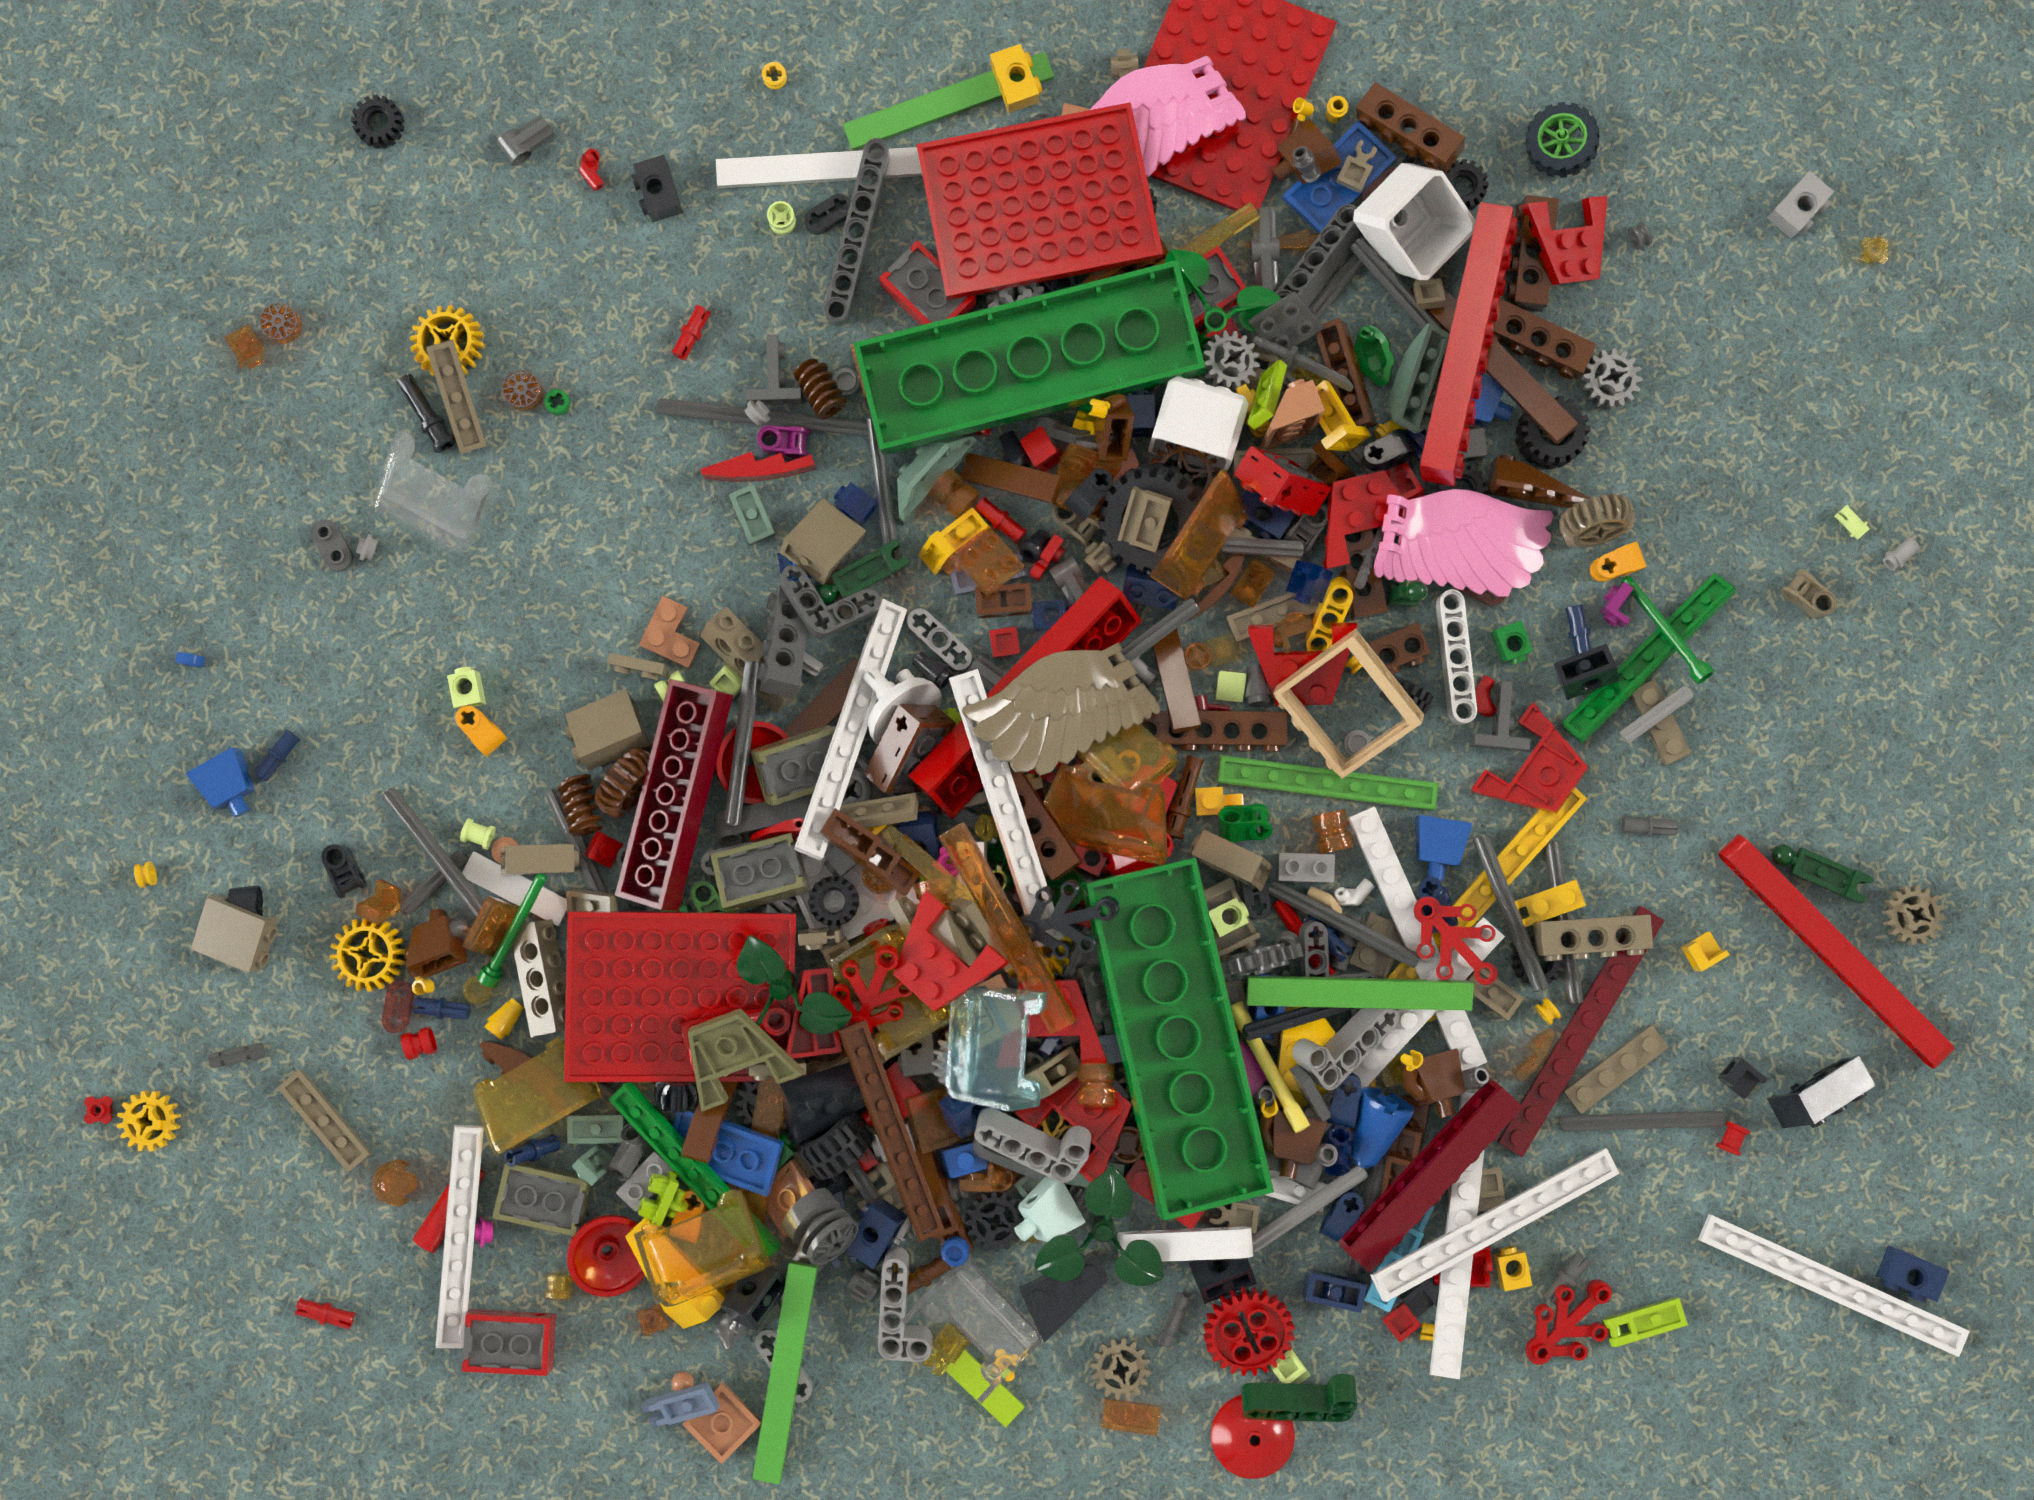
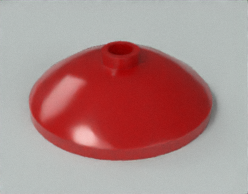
M754 721L750 750L788 738L789 736L782 729L771 723ZM736 727L731 729L722 739L715 766L718 780L727 793ZM754 764L752 766L748 765L743 801L750 804L765 802Z
M605 1215L587 1222L575 1233L567 1250V1266L570 1276L579 1288L595 1296L612 1297L626 1293L641 1282L645 1274L626 1239V1235L638 1224L637 1222L620 1215ZM607 1245L611 1246V1249L609 1251H602L603 1247Z
M1242 1394L1225 1402L1217 1411L1212 1422L1211 1444L1215 1456L1225 1469L1242 1478L1259 1479L1274 1474L1288 1461L1294 1447L1295 1432L1292 1421L1245 1418L1243 1416ZM1251 1436H1259V1442L1251 1444L1249 1442Z

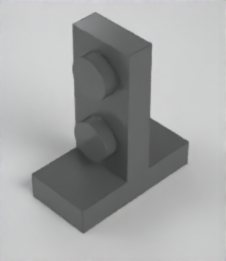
M778 334L767 335L768 389H746L747 403L750 400L754 402L759 400L764 405L803 404L801 388H781V386H786L785 369L781 370L780 360L785 359V343H780Z
M1500 681L1496 683V712L1494 714L1493 735H1471L1470 747L1513 751L1530 750V738L1509 737V733H1512L1514 728V717L1510 716L1511 705H1514L1516 701V689H1512L1513 682Z

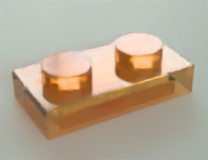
M1105 1398L1101 1428L1157 1436L1161 1406Z

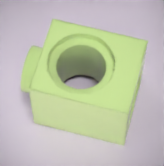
M462 667L455 669V674L447 675L453 708L459 710L463 706L477 707L486 705L480 672L471 670V667ZM470 680L472 689L468 694L463 695L461 685L463 682Z
M1237 897L1209 911L1215 939L1249 923L1247 919L1249 916L1248 910L1242 901H1238ZM1224 910H1228L1233 914L1234 919L1231 925L1226 924L1222 919Z

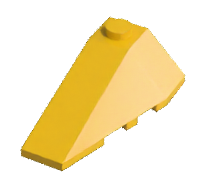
M644 1218L626 1235V1239L664 1312L683 1329L708 1321L722 1307L721 1304L726 1297L724 1288L663 1231L652 1227L651 1220Z

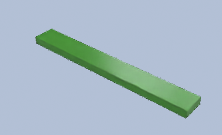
M1042 52L1031 56L1033 67L1030 70L1033 77L1038 76L1040 84L1054 80V74L1046 53ZM992 70L843 124V128L852 151L864 148L870 139L880 138L887 140L1003 97ZM1013 74L1010 79L1014 82H1020L1024 77L1021 74Z
M1220 755L1217 783L1432 811L1436 810L1439 783L1356 772H1351L1341 779L1332 769Z
M1247 976L1246 1004L1247 1006L1472 1011L1474 983L1473 981Z
M793 1260L788 1265L752 1478L755 1480L778 1485L782 1481L818 1265Z

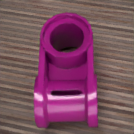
M764 426L757 434L758 446L763 453L768 455L782 453L786 457L801 458L808 455L806 444L807 436L810 435V429L795 426ZM771 434L777 437V442L772 446H766L762 443L766 435Z

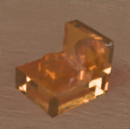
M989 1162L988 1178H985V1173H970L968 1178L960 1179V1191L994 1192L998 1190V1185L1002 1184V1168H998V1164Z

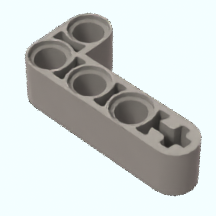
M1361 1008L1324 1047L1303 1038L1295 1043L1292 1056L1297 1065H1300L1315 1084L1326 1090H1333L1397 1026L1399 1013L1396 1009Z
M986 1108L979 1113L975 1129V1139L980 1144L1061 1183H1067L1074 1179L1089 1157L1091 1133L1082 1126L1071 1127L1063 1138L1058 1140L997 1109Z
M892 1247L885 1253L882 1267L878 1352L887 1360L923 1362L931 1354L933 1336L926 1327L906 1325L909 1254L901 1247ZM894 1263H898V1273H893ZM897 1288L900 1290V1292L893 1293L888 1289ZM896 1314L898 1318L892 1319L887 1315ZM886 1340H895L897 1343L889 1344ZM919 1341L923 1342L925 1345L917 1346L914 1343Z

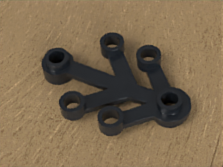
M1068 880L1061 886L1062 895L1051 917L1041 919L1047 904L1052 902L1055 897L1053 889L1044 886L1035 894L1036 903L1031 913L1023 915L1017 920L1015 931L1022 941L1027 943L1039 941L1052 949L1053 955L1057 959L1062 960L1071 954V945L1067 941L1057 940L1045 932L1046 930L1055 929L1078 943V948L1081 952L1090 953L1097 947V939L1091 934L1081 932L1070 924L1094 918L1110 921L1118 915L1120 905L1114 897L1105 896L1098 900L1095 906L1066 913L1073 898L1080 892L1079 883L1075 880ZM1067 885H1071L1074 888V894L1068 892ZM1042 891L1048 894V900L1042 898ZM1101 906H1106L1109 910V913L1104 914L1101 910ZM1025 925L1031 927V934L1025 930ZM1084 939L1091 942V948L1085 946ZM1059 946H1063L1065 948V954L1059 952Z

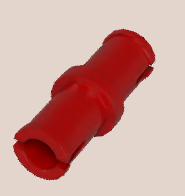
M695 305V309L687 324L682 325L680 329L682 333L671 351L672 355L676 356L677 354V358L683 361H687L695 342L700 341L702 337L701 331L711 315L709 310L705 312L706 308L700 305Z
M986 496L976 505V512L991 522L995 530H1001L1014 543H1019L1026 535L1027 529L1020 526L1009 517V512L999 509Z
M302 1297L296 1306L298 1310H295L296 1316L299 1315L317 1320L320 1325L327 1323L347 1330L351 1329L354 1322L353 1318L356 1315L355 1312L332 1307V1303L326 1302L321 1304Z

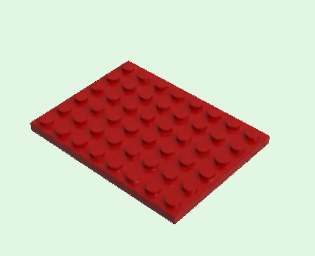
M1172 0L1143 68L1167 64H1188L1204 56H1209L1213 62V69L1218 71L1226 82L1228 92H1232L1243 106L1246 118L1243 121L1237 120L1233 126L1227 125L1219 133L1214 131L1207 138L1201 135L1196 144L1190 145L1188 143L1182 153L1175 151L1170 161L1164 165L1159 163L1156 170L1149 177L1251 217L1252 210L1260 208L1274 176L1272 168L1280 162L1281 155L1278 151V146L1287 138L1294 118L1298 117V113L1293 111V103L1298 97L1306 99L1337 22L1284 0ZM1194 74L1197 79L1204 76V74ZM1217 94L1207 95L1210 100L1218 97Z
M1131 102L916 144L947 300L1163 258V250Z
M568 911L564 1082H696L695 1073L689 1061L688 1050L684 1048L680 1022L724 1015L738 1009L746 1011L763 1008L770 995V985L766 981L759 985L745 981L737 971L738 956L745 945L747 937L752 935L771 946L782 957L785 969L795 974L796 914ZM790 995L784 1000L774 999L772 1004L782 1005L787 1010L791 1019L794 1004L793 996ZM779 1013L769 1016L768 1024L771 1026L779 1025L783 1020V1016ZM788 1030L779 1036L769 1035L784 1050ZM746 1068L718 1078L720 1082L775 1081L773 1076H771L770 1080H754V1076H749Z

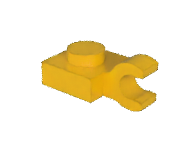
M1223 787L1195 788L1197 816L1219 815V811L1224 806L1244 805L1243 794L1223 795Z

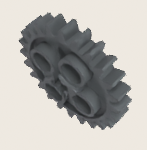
M1284 943L1268 947L1262 945L1244 950L1245 953L1226 957L1227 961L1222 962L1221 967L1223 976L1231 975V978L1248 974L1254 976L1270 972L1272 968L1288 965L1290 959L1302 957L1303 952L1300 943L1286 947Z

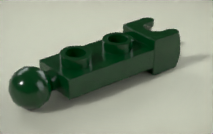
M895 539L832 574L831 577L834 584H821L816 588L824 604L829 605L833 603L836 595L839 593L844 599L910 565L908 558L900 560L892 558L893 552L900 547L899 541Z
M1419 580L1399 582V584L1390 583L1388 584L1387 605L1416 607L1417 602L1427 599L1428 587Z
M1785 844L1776 846L1772 851V858L1776 864L1780 866L1792 865L1789 874L1838 894L1854 903L1862 904L1866 901V897L1858 893L1857 885L1858 883H1873V877L1804 848H1799L1797 855L1794 854L1791 847Z

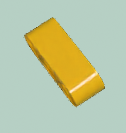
M1335 577L1327 584L1306 633L1305 639L1308 651H1325L1332 646V623H1343L1353 600L1351 584L1344 577ZM1339 588L1347 590V593L1342 597L1334 596L1333 592ZM1327 613L1336 615V618L1329 622L1322 619ZM1318 637L1326 640L1320 646H1315L1311 643Z

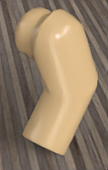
M1311 886L1307 897L1342 914L1341 906L1331 894Z

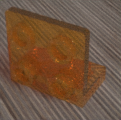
M1071 442L1059 460L1056 475L1064 478L1055 506L1071 511L1063 503L1093 470L1098 468L1105 469L1114 478L1120 471L1122 461L1100 460L1098 452ZM1104 497L1088 518L1099 521L1102 518L1103 514L1099 512L1101 504L1105 500Z
M988 526L952 553L941 568L948 576L955 570L959 572L964 570L986 596H990L1024 568V564L994 530Z

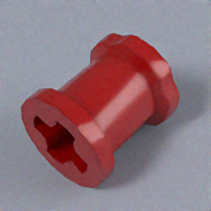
M1726 1121V1132L1722 1141L1717 1142L1716 1147L1740 1157L1741 1152L1739 1150L1745 1136L1749 1135L1751 1131Z

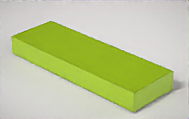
M1281 359L1261 373L1248 419V424L1254 430L1275 414L1287 365Z
M964 1347L944 1368L1005 1428L1025 1408V1405L995 1376L991 1375Z

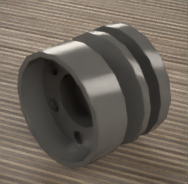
M826 1188L811 1191L799 1199L785 1215L782 1223L783 1230L794 1243L800 1245L801 1251L816 1266L824 1265L842 1254L853 1242L859 1230L858 1223L850 1217L846 1210L841 1209L839 1201Z

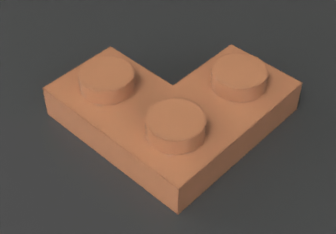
M662 596L639 646L690 669L701 644L677 633L688 608Z

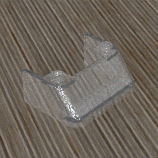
M967 1261L961 1266H956L928 1290L901 1320L906 1325L919 1312L933 1323H942L949 1318L982 1352L986 1359L981 1364V1373L991 1385L977 1399L980 1403L984 1402L1042 1341L1038 1329L977 1266Z

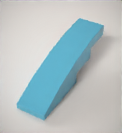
M1434 1205L1423 1215L1421 1221L1408 1231L1401 1243L1384 1257L1383 1262L1375 1267L1373 1273L1417 1250L1424 1236V1228L1434 1210ZM1371 1278L1364 1301L1390 1312L1397 1296L1387 1302L1382 1301Z

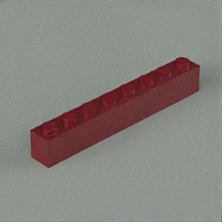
M1490 1077L1484 1087L1480 1088L1345 1233L1338 1243L1354 1260L1371 1273L1375 1267L1383 1262L1384 1257L1401 1243L1408 1231L1421 1221L1423 1215L1439 1202L1445 1191L1459 1180L1461 1174L1479 1158L1482 1151L1497 1139L1499 1133L1509 1122H1512L1517 1117L1523 1106Z

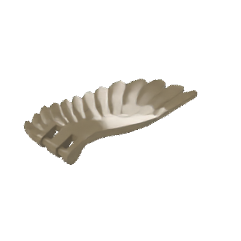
M1116 643L1102 651H1063L1045 656L1025 669L994 696L963 707L962 713L969 720L976 722L977 725L974 727L973 732L977 738L985 742H992L990 748L992 757L1001 762H1010V766L1015 772L1026 773L1034 769L1041 776L1051 773L1058 762L1067 765L1075 757L1077 751L1081 754L1088 751L1093 741L1100 744L1105 740L1106 734L1113 737L1119 732L1120 727L1127 730L1133 724L1137 726L1141 724L1143 719L1149 720L1152 713L1154 715L1159 714L1160 707L1144 683L1141 684L1136 677L1137 672L1129 659H1125L1121 652L1123 650L1121 645ZM1112 657L1116 664L1115 667H1113L1108 658ZM1124 681L1127 682L1131 690H1127L1123 684Z

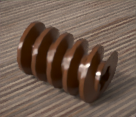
M808 359L794 370L793 375L798 381L800 388L803 389L805 397L808 398L810 406L813 407L815 415L818 416L817 418L825 420L839 413L847 405L846 398H841L842 391L841 389H836L838 384L835 380H832V373L827 371V364L818 363V359Z
M590 774L568 777L558 786V792L563 794L560 800L563 804H566L563 807V812L568 814L566 823L571 825L568 829L571 835H588L603 828L602 826L595 825L596 822L602 819V816L593 815V812L597 811L599 806L590 805V802L595 800V795L587 794L588 791L594 788L592 784H585V781L591 779Z

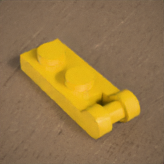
M1577 879L1515 901L1518 911L1526 906L1530 917L1522 919L1525 927L1533 925V922H1541L1587 906Z

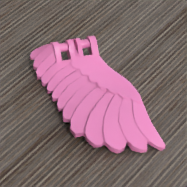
M1204 56L1188 64H1167L1134 70L1113 84L1090 109L1131 102L1147 177L1156 170L1159 163L1164 165L1170 161L1175 151L1182 153L1188 143L1190 145L1196 144L1201 135L1207 138L1214 131L1219 133L1227 125L1233 126L1237 120L1243 121L1246 118L1243 106L1232 92H1228L1226 82L1220 73L1213 69V62L1209 56ZM1194 74H1204V76L1197 79ZM1217 94L1218 97L1210 100L1207 95Z
M1446 490L1411 500L1401 496L1387 495L1386 504L1389 506L1388 512L1384 514L1382 532H1384L1383 542L1379 544L1374 564V574L1377 578L1382 577V575L1387 580L1394 578L1398 583L1404 580H1417L1418 578L1419 581L1426 585L1431 584L1432 580H1434L1437 586L1444 587L1448 582L1456 590H1464L1467 586L1470 591L1478 595L1488 590L1496 597L1509 596L1512 588H1522L1529 585L1531 581L1530 574L1538 571L1543 565V556L1539 550L1544 549L1551 541V533L1546 530V526L1551 523L1554 514L1552 511L1524 509L1470 490ZM1399 508L1404 509L1402 518L1398 516ZM1395 535L1399 536L1398 545L1394 543Z

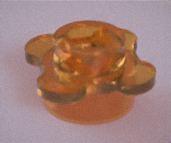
M654 1304L652 1308L648 1310L641 1309L637 1313V1319L640 1320L642 1333L645 1336H651L658 1330L664 1331L669 1326L668 1320L664 1318L661 1304ZM654 1317L655 1322H651L650 1318Z

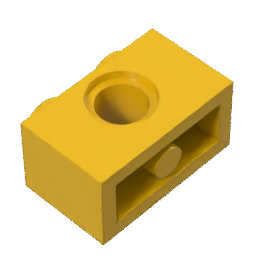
M1021 44L990 54V65L1008 113L1039 103V93L1042 92V87L1038 76L1033 77L1030 68L1033 67L1029 52H1024ZM1013 74H1021L1024 79L1020 82H1014L1010 77Z

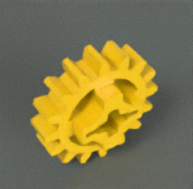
M149 1090L141 1091L140 1096L138 1094L131 1095L132 1103L123 1102L122 1106L126 1111L117 1114L118 1117L123 1119V1123L117 1124V1128H124L125 1132L120 1137L121 1139L130 1138L128 1142L129 1147L138 1144V1151H144L148 1147L150 1152L157 1150L158 1146L160 1148L168 1146L166 1139L173 1140L176 1138L172 1130L180 1129L181 1126L175 1123V1119L180 1118L181 1114H174L173 1110L178 1105L177 1103L169 1105L168 1101L171 1096L165 1095L160 1098V1091H153L150 1095ZM146 1102V1105H143V1109L140 1112H135L141 1104ZM147 1116L148 1119L152 1121V1125H149V1122L145 1121V1118ZM157 1130H163L157 1138L152 1139Z

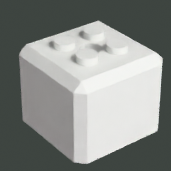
M1401 163L1354 211L1353 218L1354 223L1373 250L1392 272L1418 280H1429L1473 235L1476 222L1443 171L1410 163ZM1401 210L1402 219L1399 223L1395 224L1394 216Z
M1176 376L1168 381L1148 451L1158 455L1157 450L1161 449L1166 454L1168 453L1165 446L1166 443H1170L1173 449H1176V444L1195 449L1202 454L1204 452L1208 453L1209 456L1206 457L1208 461L1216 457L1218 461L1211 465V468H1220V474H1226L1234 457L1249 403L1245 396L1233 393L1228 388L1221 386L1213 387L1206 385L1205 382L1198 379H1186ZM1185 454L1187 464L1205 469L1197 458ZM1176 456L1170 458L1177 461Z

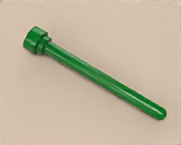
M1624 576L1622 583L1626 582L1634 588L1630 594L1689 665L1690 677L1698 685L1710 678L1715 672L1711 665L1703 660H1698L1631 576Z
M538 873L535 876L492 961L481 968L477 978L483 985L495 988L503 977L501 966L546 882V876L543 873Z

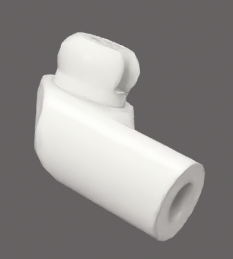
M1364 878L1356 889L1344 887L1336 889L1334 897L1338 904L1342 906H1358L1375 886Z

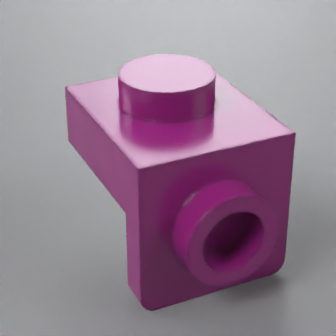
M1626 582L1617 587L1613 585L1604 596L1607 602L1599 611L1605 615L1603 619L1613 627L1620 626L1622 628L1630 622L1628 617L1618 611L1634 589Z

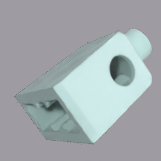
M1046 1176L1019 1204L1018 1209L1024 1221L1014 1229L1022 1241H1026L1034 1235L1037 1240L1048 1242L1053 1237L1065 1234L1081 1226L1086 1221L1065 1184Z

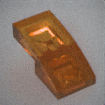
M1545 1028L1525 1045L1531 1055L1511 1071L1518 1081L1524 1082L1545 1058L1555 1035L1552 1029Z

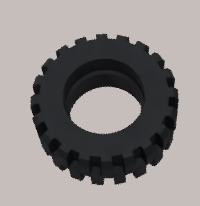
M1156 462L1151 466L1148 463L1140 464L1137 468H1131L1119 477L1104 496L1105 500L1101 504L1099 512L1102 514L1099 526L1100 529L1105 531L1102 538L1105 544H1111L1112 549L1110 552L1114 557L1119 554L1124 558L1121 563L1127 567L1132 563L1137 565V571L1144 572L1148 568L1151 569V573H1159L1163 568H1166L1167 571L1171 570L1177 564L1184 563L1194 553L1205 535L1209 514H1206L1207 501L1205 498L1202 499L1200 495L1202 489L1199 484L1193 485L1191 482L1192 476L1188 473L1182 475L1178 472L1180 468L1174 465L1167 468L1164 467V463ZM1134 486L1144 491L1149 490L1173 498L1171 504L1177 512L1179 525L1172 537L1160 541L1156 553L1131 545L1129 542L1117 540Z

